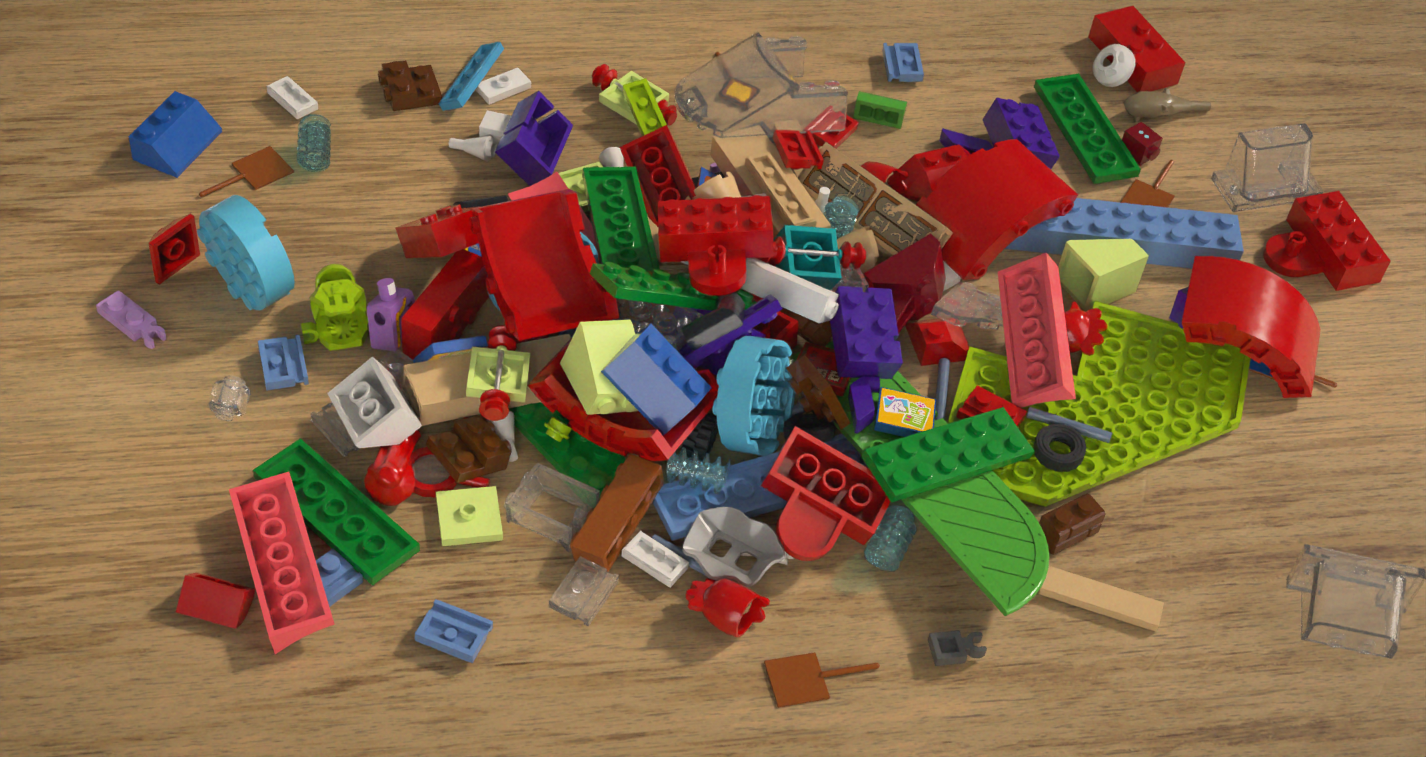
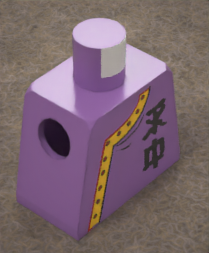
M384 278L377 282L379 294L367 305L371 347L374 349L397 351L402 346L401 318L415 302V298L410 289L395 287L392 278Z

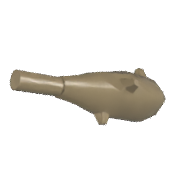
M1165 88L1163 92L1139 91L1129 96L1123 102L1127 112L1133 116L1134 122H1139L1141 118L1151 119L1189 110L1210 111L1211 109L1209 101H1189L1171 95L1169 88Z

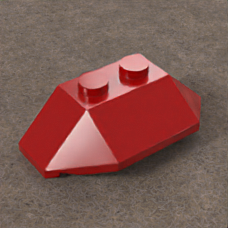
M958 144L914 154L899 168V170L908 173V178L903 180L907 186V191L900 195L915 201H919L923 195L927 198L938 187L935 182L953 166L971 155V153ZM894 174L887 179V183L891 188L894 183Z

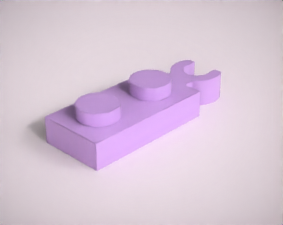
M119 290L96 304L97 312L133 341L142 337L145 346L153 349L155 346L152 338L158 337L162 341L166 340L165 330L157 326L156 319Z

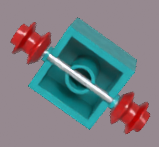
M784 225L773 239V257L761 259L763 262L768 263L770 258H773L777 268L831 291L842 279L840 264L843 269H847L852 264L853 268L858 270L865 263L866 250L860 242H856L851 247L848 241H845L840 249H838L836 229Z

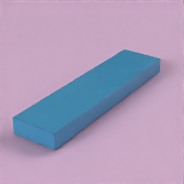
M501 42L484 44L478 48L441 99L439 105L443 111L462 108L504 50Z

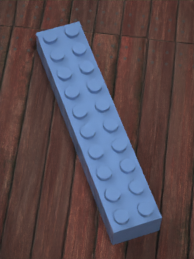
M1076 198L1072 210L1065 216L1054 217L1035 225L1005 248L1062 255L1065 244L1069 240L1133 239L1149 255L1146 264L1191 269L1193 268L1195 256H1216L1240 260L1244 252L1238 215Z

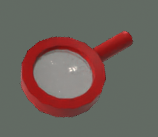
M428 447L419 448L411 453L410 464L415 478L413 493L417 495L435 498L436 492L453 490L457 484L475 488L489 487L490 479L484 477H477L457 483Z

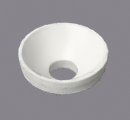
M1112 44L1103 48L1093 62L1095 78L1106 87H1116L1123 84L1131 77L1135 68L1134 54L1127 47L1120 44ZM1113 55L1114 60L1112 64L1104 67L1103 60L1107 56Z

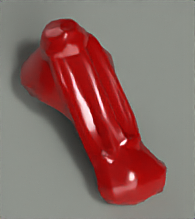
M419 429L399 445L380 446L375 461L367 468L368 472L364 479L365 488L373 501L385 506H396L409 498L413 493L415 478L410 464V456L421 437Z

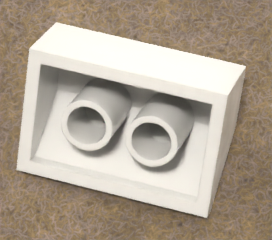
M373 356L327 393L351 439L358 448L399 445L422 426L393 375Z

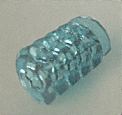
M310 114L305 116L298 125L297 161L302 168L311 172L324 171L330 165L331 123L321 115Z
M845 196L835 197L832 202L827 203L823 213L831 224V228L836 229L837 239L853 231L859 210L857 204Z
M683 447L679 455L674 452L667 461L668 483H673L678 476L679 485L684 486L688 479H690L692 489H696L701 482L702 490L705 492L713 485L714 494L718 495L726 484L731 459L728 460L725 466H722L721 456H718L714 463H710L709 453H706L703 459L699 460L698 451L696 450L689 458L687 457L686 448Z
M898 505L887 508L864 551V556L869 563L888 572L898 570L900 562L904 558V553L907 552L909 544L912 542L913 536L917 531V526L914 523V514L909 509Z

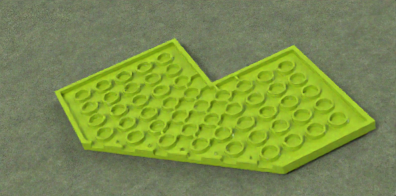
M1094 301L1092 309L1099 308L1102 311L1100 319L1104 320L1108 327L1105 331L1100 332L1104 337V342L1100 346L1095 345L1093 347V355L1088 356L1083 354V352L1081 353L1077 375H1073L1076 399L1050 401L1023 407L1022 409L1026 410L1027 413L1018 428L1033 448L1038 432L1049 424L1026 418L1029 407L1112 432L1110 442L1106 443L1081 435L1086 444L1084 459L1076 469L1068 472H1057L1046 468L1037 460L1034 453L1029 459L992 471L1020 500L1047 507L1238 429L1242 418L1251 358L1240 353V348L1226 343L1224 346L1209 343L1186 342L1184 330L1178 326V323ZM969 346L948 424L960 420L956 418L958 410L964 405V402L977 385L1012 403L1007 356ZM1053 441L1049 444L1050 449L1055 453L1068 454L1070 452L1069 446L1062 442Z

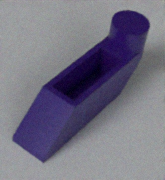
M942 128L939 141L944 147L959 144L971 154L982 148L986 151L994 148L987 140Z
M862 376L850 384L848 401L855 433H859L873 422L875 407L872 393H879V376Z

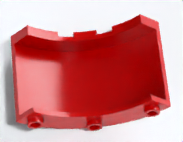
M1011 139L997 142L994 144V148L987 151L982 148L957 163L935 182L938 187L927 198L923 195L916 203V206L953 232L941 249L943 261L963 280H976L985 275L993 260L1016 238L1023 236L1030 228L1045 220L1065 216L1074 206V201L1078 194L1019 140Z
M565 189L471 209L473 217L469 218V224L472 234H477L488 276L486 278V287L488 293L495 296L508 334L512 333L518 341L574 329L578 327L580 322L609 321L619 318L616 298L590 275L593 263H597L590 245L584 246L580 231H584L585 228L577 192Z
M1195 256L1182 318L1186 342L1209 343L1224 346L1226 343L1240 348V353L1250 357L1257 363L1263 362L1271 370L1270 374L1282 392L1283 398L1312 397L1321 329L1308 301L1287 281L1254 264L1225 257Z
M571 339L527 385L552 413L557 410L570 421L567 426L584 438L619 455L626 456L628 453H632L648 461L668 460L713 407L719 388L716 377L712 375L709 369L697 371L712 388L693 410L662 436L659 430L655 429L639 411L587 415L560 365Z

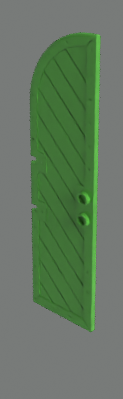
M833 341L829 342L825 347L834 349ZM800 352L791 354L788 357L790 365L797 360ZM899 371L896 372L892 379H880V387L920 395ZM851 378L844 396L836 395L851 424L841 430L834 422L838 430L861 455L867 448L903 438L902 436L874 430L879 393H872L875 407L873 422L859 433L854 432L848 394L850 384L859 378ZM935 410V418H936V417L938 416V412ZM943 418L934 419V428L948 424ZM993 471L902 499L903 503L1004 616L1026 605L1042 587L1049 569V548L1046 536L1032 512Z

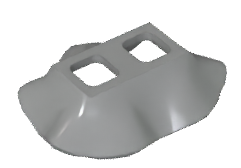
M733 507L709 508L700 512L691 525L682 548L685 555L694 558L699 563L708 578L713 580H720L722 578L733 579L746 587L756 584L773 564L781 562L785 557L784 547L772 527L748 518L743 512ZM717 540H723L731 544V548L724 557H718L710 552V549ZM743 553H748L757 558V561L748 571L735 565Z

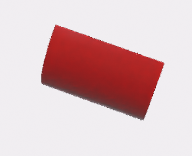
M200 573L187 574L184 577L176 612L236 629L246 618L256 589Z

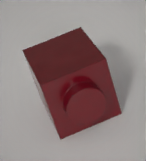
M1139 122L1124 131L1122 141L1137 164L1142 165L1149 160L1153 161L1160 153V145L1163 138L1143 122Z

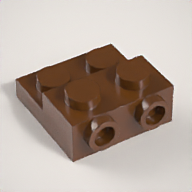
M406 60L383 63L382 70L378 71L380 86H385L383 87L385 101L390 102L393 111L439 105L442 99V94L431 65L409 68Z
M805 355L786 367L788 375L791 377L787 382L796 395H801L798 401L807 414L812 412L818 420L825 417L829 423L834 421L841 430L851 424L832 387Z
M480 415L457 420L453 430L428 436L426 442L429 450L457 483L506 470L512 452L509 441L506 439L501 440L496 434L494 424L491 421H485Z

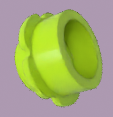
M552 416L548 423H544L548 427L546 434L561 442L563 438H570L568 435L572 428Z

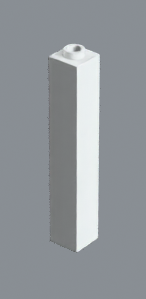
M746 258L747 278L741 289L761 298L771 294L778 300L781 307L817 323L830 321L835 316L838 310V303L836 302L839 294L759 259ZM681 261L682 263L689 265L688 261Z

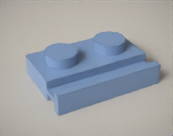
M883 43L882 52L888 82H892V79H898L899 82H923L924 72L917 43H894V46H887V43Z
M295 335L293 339L280 337L258 341L266 391L296 386L295 383L304 382V385L309 384L300 335Z
M331 549L316 560L329 607L363 583L362 574L353 570V566L334 549Z
M435 599L432 609L427 612L415 632V641L473 664L487 639L489 631L491 632L493 629V621Z

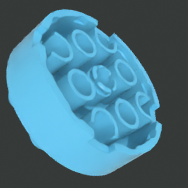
M232 195L201 212L199 217L200 228L197 229V234L206 246L207 252H205V257L211 266H216L228 284L227 288L234 299L241 298L249 310H263L289 295V291L294 289L295 281L292 266L277 234L271 237L265 228L264 222H266V219L260 211L245 198L239 195Z
M744 336L734 342L724 367L719 369L717 374L719 388L717 398L713 403V414L717 415L720 440L727 449L767 456L778 448L779 441L777 438L780 432H783L784 422L791 418L795 393L787 382L791 379L786 367L790 365L788 357L791 356L792 351L786 342L776 339Z

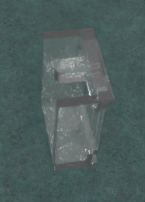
M537 463L530 472L524 474L516 491L509 493L504 503L507 523L513 522L561 544L570 552V543L573 535L576 532H580L585 524L588 512L595 508L599 502V490ZM542 491L578 506L573 520L568 526L529 509Z

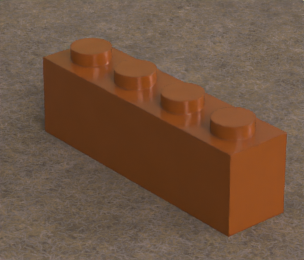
M629 454L625 462L617 467L611 484L605 486L601 493L600 501L595 508L588 512L585 524L580 532H576L571 539L570 548L575 563L602 574H608L665 483L661 465Z

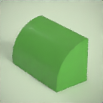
M859 91L853 118L901 129L907 102Z

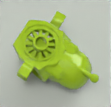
M341 264L324 266L316 274L315 291L309 297L315 323H301L304 344L314 343L320 339V343L330 351L362 346L369 335L364 288L356 284L351 270Z

